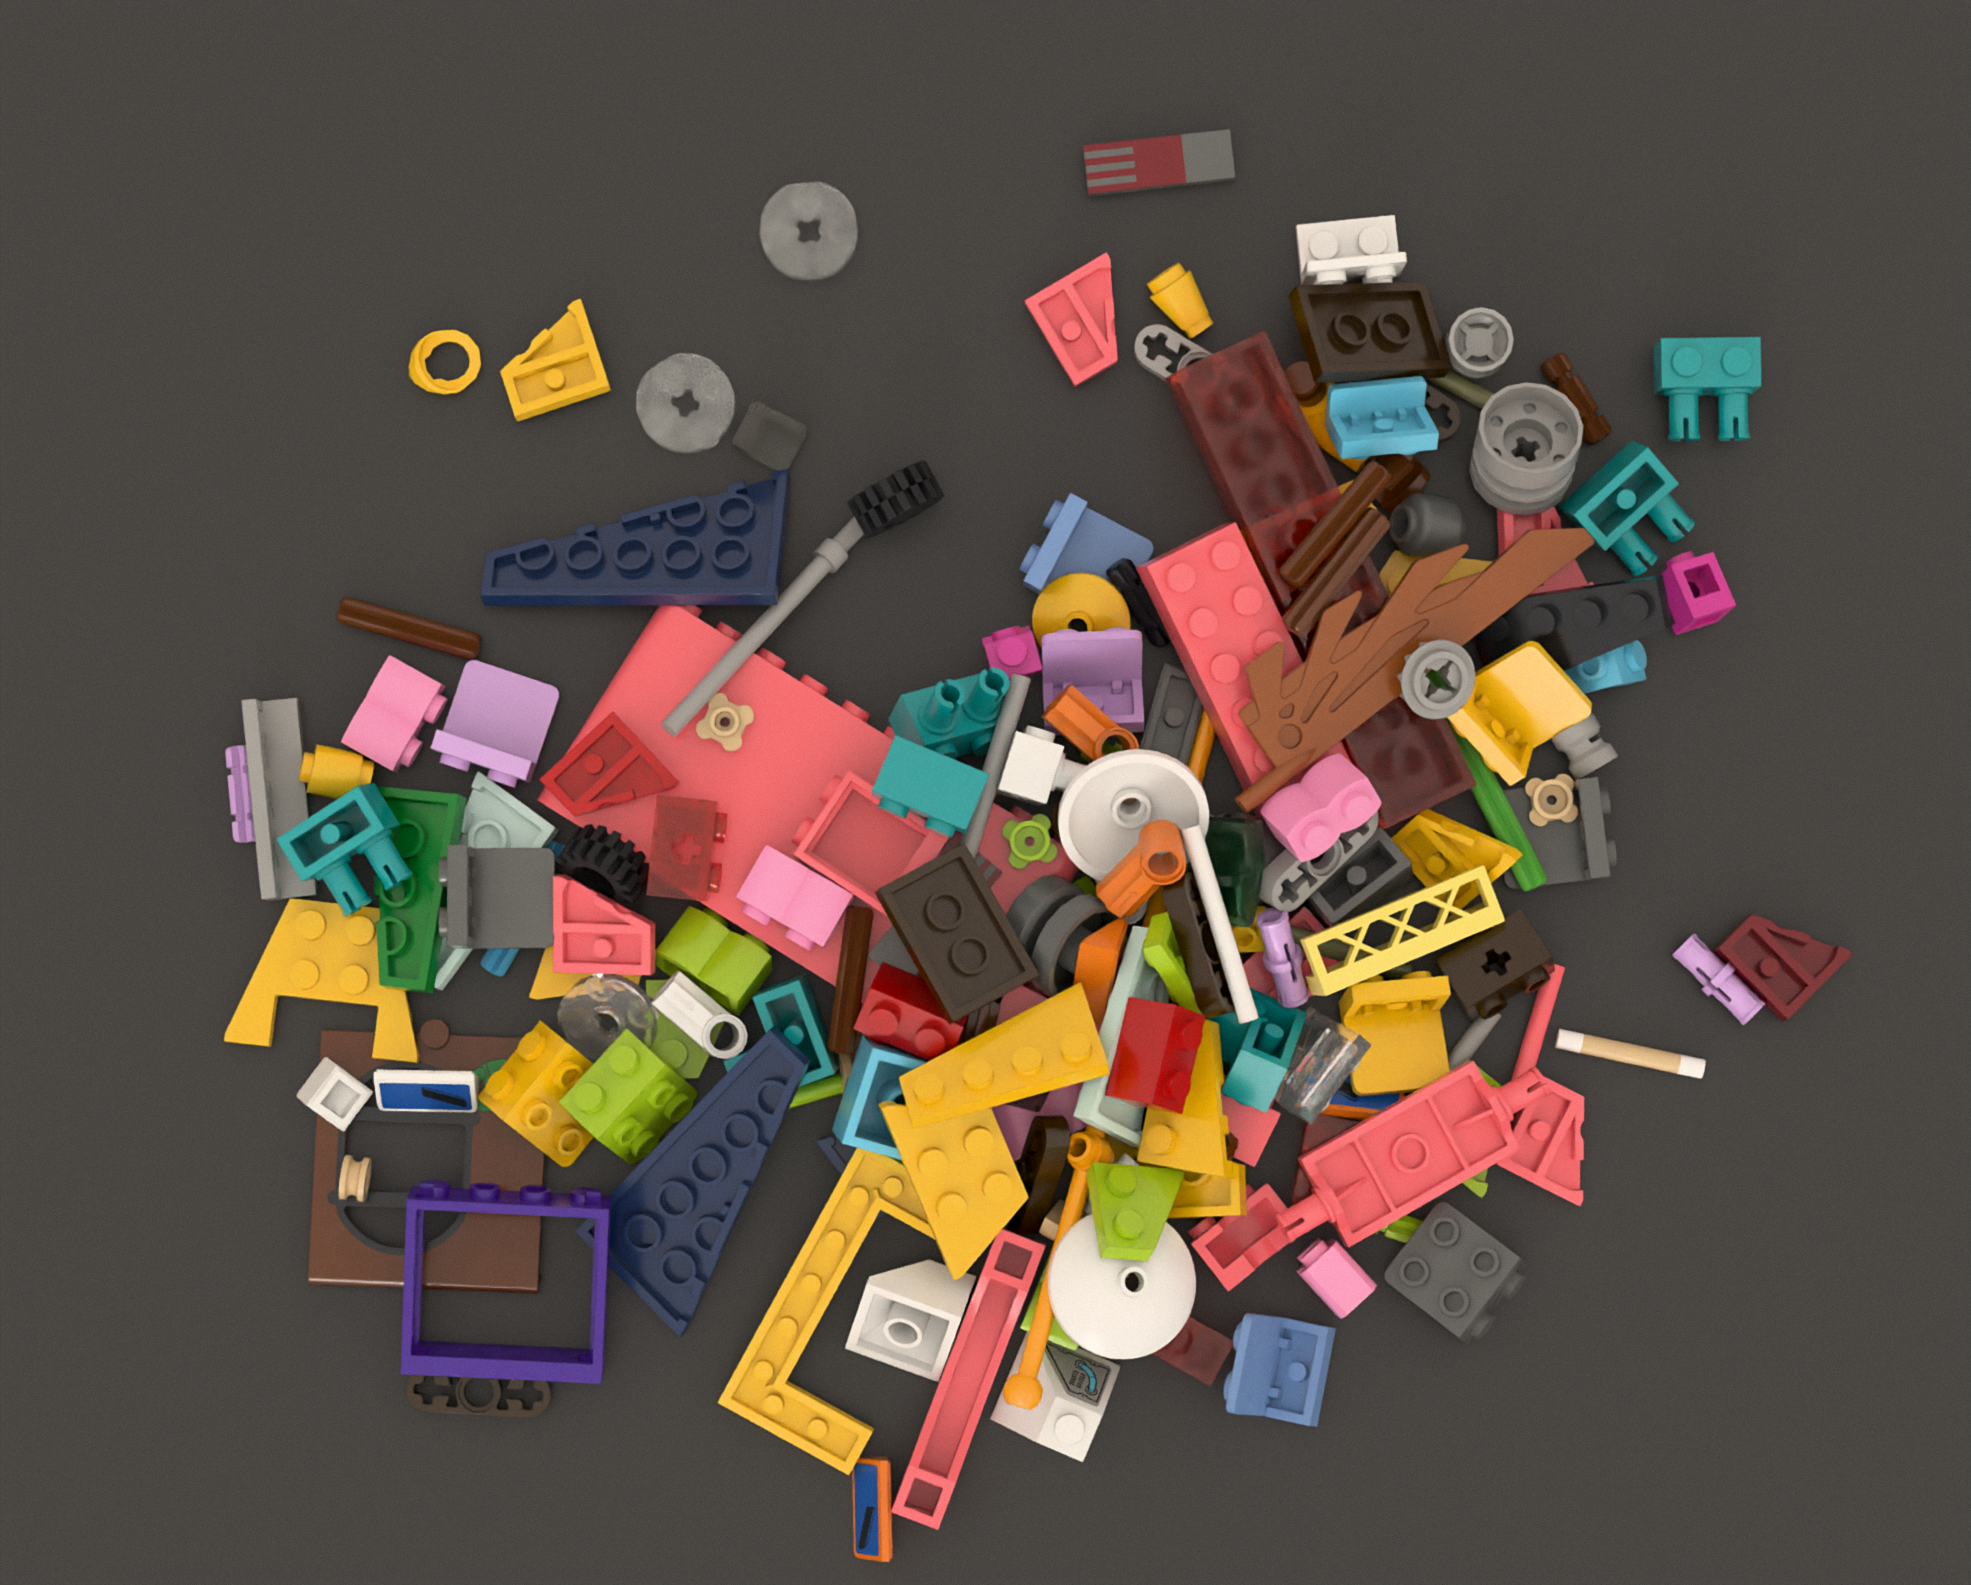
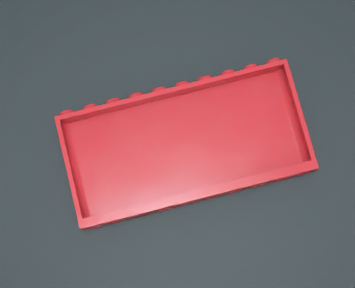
M659 605L566 754L613 711L680 783L675 788L574 817L546 786L537 800L579 827L584 828L585 825L592 824L596 830L598 825L607 828V833L610 835L614 830L622 834L620 840L625 843L631 840L635 844L633 850L644 853L646 858L643 862L650 863L651 872L836 987L845 915L826 948L815 943L811 951L785 937L789 929L786 925L771 918L769 924L765 926L741 912L746 902L736 896L765 845L772 847L833 882L795 857L793 854L798 846L791 841L807 817L816 821L826 804L820 801L819 798L835 774L843 779L847 772L851 771L872 786L875 785L895 737L894 731L888 726L884 733L867 724L871 715L848 700H845L841 707L824 697L829 689L810 676L803 674L798 681L782 670L786 662L761 647L758 654L753 653L717 692L725 694L728 701L738 706L748 705L754 712V721L746 725L745 731L741 736L743 743L738 750L727 751L723 748L722 743L712 738L704 740L698 736L696 724L705 718L709 709L708 702L676 737L671 736L662 728L661 722L742 637V634L721 621L713 628L700 620L698 617L703 610L696 605ZM726 717L722 718L720 721L721 726H729L730 720ZM853 790L813 853L875 893L879 888L900 877L925 837L891 814L879 809L876 804ZM993 802L978 852L1003 872L990 888L1005 915H1007L1017 897L1027 886L1042 876L1057 874L1072 883L1080 869L1067 855L1062 842L1059 840L1060 836L1057 834L1050 838L1051 843L1057 847V855L1053 861L1049 863L1041 860L1030 862L1023 869L1013 867L1009 863L1008 858L1011 849L1009 841L1003 837V827L1010 820H1015L1018 823L1029 821L1033 818V815L1016 805L1008 812ZM955 831L953 837L950 838L939 856L957 847L962 833ZM1033 837L1025 839L1027 846L1034 845L1035 840ZM855 896L850 906L867 907L873 911L868 948L869 954L892 927V923L887 916ZM867 956L861 999L862 1004H864L871 984L880 968L869 956ZM966 1024L963 1028V1031L961 1033V1036L958 1040L956 1047L963 1043Z

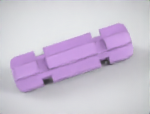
M246 745L231 746L226 748L225 756L226 767L228 769L231 768V775H227L231 815H235L236 820L232 822L233 839L239 843L255 842Z

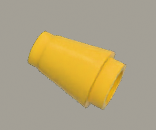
M1180 262L1169 267L1146 284L1152 292L1149 298L1185 332L1189 339L1214 323L1208 315L1209 312L1191 270L1185 271Z

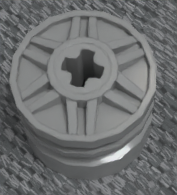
M1525 382L1506 386L1489 398L1480 413L1469 469L1474 488L1488 504L1505 513L1526 516L1545 512L1561 502L1571 486L1575 463L1581 448L1584 427L1578 409L1567 396L1547 385Z

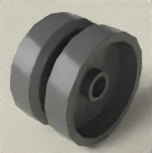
M1057 874L1042 876L1027 886L1013 902L1006 915L1039 973V976L1028 983H1033L1036 989L1049 997H1053L1073 986L1079 945L1082 940L1119 918L1107 910L1102 900L1091 894H1086L1083 889Z

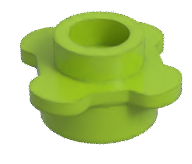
M1036 814L1029 821L1018 823L1015 820H1010L1004 825L1002 834L1009 841L1011 853L1008 859L1013 867L1023 869L1030 862L1041 860L1049 863L1054 860L1057 855V847L1050 840L1048 830L1051 827V822L1047 816ZM1027 837L1034 838L1035 843L1033 846L1025 844Z

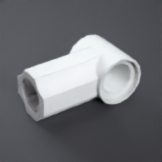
M679 970L665 982L650 1003L694 1040L703 1052L710 1056L723 1059L735 1057L743 1051L747 1043L748 1034L743 1022L727 1012ZM725 1021L732 1027L733 1040L729 1046L719 1050L711 1044L710 1031L714 1025Z

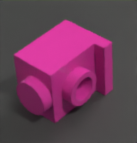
M1689 551L1679 554L1665 563L1667 569L1660 575H1663L1669 609L1675 621V624L1672 626L1675 635L1716 623L1736 606L1714 552L1695 557L1694 553Z
M1020 626L1010 627L991 633L992 636L982 638L989 668L1001 669L1007 674L1009 681L1012 674L1022 675L1027 678L1042 674L1043 668L1030 626L1022 628Z

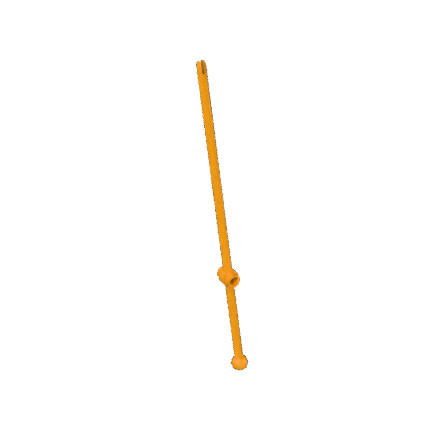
M1204 708L1187 763V767L1196 775L1201 785L1216 735ZM1163 885L1150 897L1142 927L1149 928L1153 915L1167 912L1163 898ZM1087 1124L1084 1132L1074 1133L1070 1136L1067 1158L1075 1169L1018 1374L1009 1377L1003 1387V1397L1007 1404L1027 1410L1037 1407L1043 1394V1387L1040 1381L1037 1380L1055 1316L1050 1304L1047 1285L1048 1270L1053 1252L1066 1231L1082 1218L1089 1193L1086 1173L1092 1162L1112 1164L1114 1162V1152L1104 1138L1105 1133Z

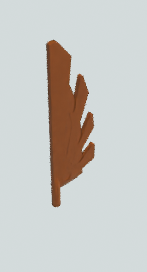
M1585 528L1527 530L1482 572L1465 576L1437 586V584L1467 552L1469 546L1467 544H1460L1415 560L1377 616L1359 625L1342 636L1362 597L1361 591H1353L1322 610L1306 661L1283 678V642L1278 641L1248 662L1244 666V671L1253 700L1240 709L1238 715L1274 768L1235 797L1238 806L1246 814L1399 696L1402 693V689L1397 675L1402 673L1405 666L1404 656L1412 654L1419 648V642H1430L1441 638L1452 641L1462 647L1592 546L1595 542L1594 538ZM1425 668L1424 673L1427 674L1432 669L1429 670Z

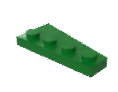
M377 786L400 823L399 827L392 830L393 835L390 839L409 870L413 872L410 878L401 880V884L388 891L384 889V885L378 875L374 876L375 896L379 897L380 920L376 922L379 983L388 989L433 994L443 939L439 934L440 907H447V887H441L439 882L440 857H447V845H459L467 798L453 793Z

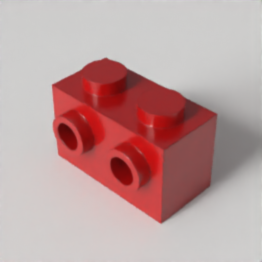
M882 961L853 1029L864 1033L873 1042L884 1045L890 1044L930 1061L956 1047L969 1015L949 1025L923 978Z
M1129 997L1105 1096L1134 1106L1182 1114L1186 1097L1191 1087V1075L1197 1050L1202 1041V1029L1206 1016L1174 1004Z

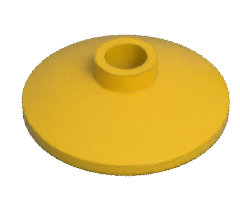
M1075 572L1056 578L1043 589L1033 609V631L1041 648L1042 637L1045 634L1055 633L1062 629H1072L1070 621L1075 618H1080L1086 622V632L1105 631L1113 627L1131 629L1130 610L1122 593L1110 581L1092 573Z

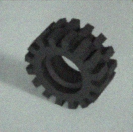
M921 460L867 487L863 492L856 494L850 499L847 504L865 537L870 538L906 522L911 517H915L921 511L930 508L934 503L940 501L945 495L926 460Z
M592 824L585 825L584 828L579 827L555 860L557 873L566 874L629 909L633 907L652 878V874L649 873L652 870L650 863L643 862L646 858L642 851L635 852L633 850L635 844L631 840L625 843L620 840L622 834L614 830L610 835L607 833V828L598 825L596 830Z

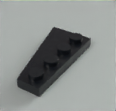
M1663 575L1527 595L1476 635L1483 668L1528 641H1535L1544 648L1564 671L1668 627L1672 624Z

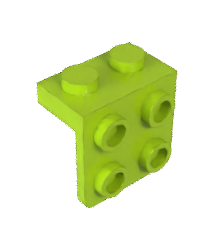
M626 1028L565 1094L559 1103L598 1141L632 1165L646 1158L657 1147L659 1138L673 1123L682 1120L690 1112L698 1091L667 1066L636 1035Z

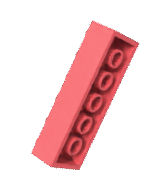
M1236 522L1222 524L1136 567L1244 791L1274 768L1238 715L1239 710L1253 700L1244 666L1278 641L1284 643L1282 678L1301 665L1303 661L1287 628L1282 622V617ZM1339 741L1253 809L1256 817L1263 819L1260 811L1264 804L1281 789L1295 783H1300L1304 775L1322 759L1341 753L1350 761L1342 742Z

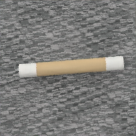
M1558 1029L1555 1041V1048L1699 1079H1702L1705 1070V1059L1564 1029Z

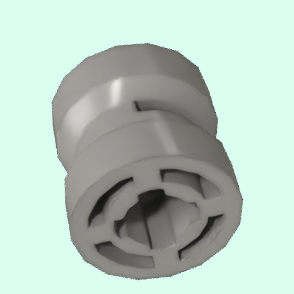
M1594 714L1551 738L1557 751L1566 753L1568 756V770L1574 780L1584 777L1618 757L1612 744L1604 742L1598 734L1601 726Z

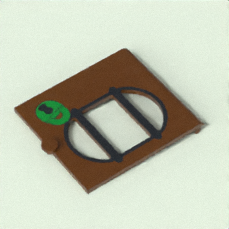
M431 1019L422 1025L419 1034H415L420 1054L419 1064L372 1058L375 1032L321 1030L320 1062L325 1057H328L364 1085L374 1078V1072H377V1069L472 1071L479 1076V1095L485 1088L491 1075L500 1070L514 1053L522 1038L450 1035V1029L447 1024L438 1019ZM479 1099L478 1109L473 1113L382 1111L379 1107L363 1106L352 1120L361 1122L462 1125L465 1127L464 1189H470V1185L474 1183H494L500 1186V1190L520 1191L521 1187L527 1185L543 1186L545 1153L500 1119ZM317 1113L308 1283L311 1285L404 1288L405 1248L390 1247L371 1240L355 1227L345 1210L348 1206L406 1208L409 1193L368 1191L365 1202L358 1201L354 1195L348 1196L346 1200L339 1199V1180L342 1163L346 1155L347 1128L343 1132ZM458 1212L457 1219L443 1234L424 1244L423 1289L538 1293V1286L542 1281V1275L539 1272L542 1216Z

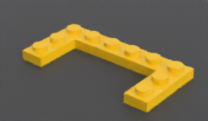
M857 1148L718 1401L722 1406L847 1475L851 1473L874 1428L787 1381L880 1210L935 1239L903 1162L896 1158Z

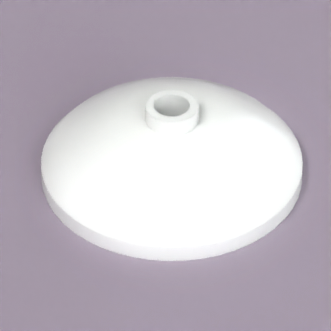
M1142 749L1111 753L1087 765L1073 778L1066 788L1058 810L1059 835L1067 855L1080 870L1099 881L1138 844L1139 833L1148 823L1156 820H1168L1175 823L1181 830L1200 824L1204 839L1209 825L1207 798L1196 775L1182 762L1167 754ZM1127 798L1137 799L1133 804H1122V801ZM1184 843L1185 857H1186V864H1187L1188 862H1190V859H1189V856H1188V853H1187V850H1186V846H1185V843ZM1159 851L1156 854H1164L1169 851Z
M1093 1213L1072 1225L1058 1242L1048 1270V1295L1058 1323L1076 1344L1101 1357L1134 1359L1156 1352L1167 1345L1181 1331L1187 1322L1194 1304L1196 1274L1194 1263L1186 1244L1176 1230L1167 1222L1164 1225L1157 1246L1148 1261L1100 1258ZM1130 1272L1134 1273L1139 1280L1138 1287L1133 1292L1129 1291L1125 1286V1278Z

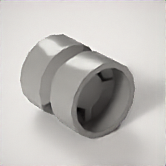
M1483 307L1469 309L1458 316L1444 339L1452 365L1451 371L1473 381L1487 379L1495 374L1510 355L1514 341L1512 328L1505 317L1493 309Z

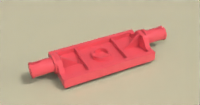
M1469 1060L1298 1157L1297 1159L1313 1187L1311 1189L1312 1195L1274 1215L1278 1226L1282 1225L1284 1227L1281 1229L1283 1235L1291 1243L1299 1236L1328 1220L1329 1223L1334 1225L1344 1246L1351 1247L1520 1150L1521 1147L1512 1132L1510 1121L1514 1119V1113L1540 1098L1550 1095L1548 1084L1542 1085L1540 1082L1544 1080L1543 1075L1534 1066L1526 1073L1499 1088L1494 1085L1490 1087L1482 1077L1475 1062Z

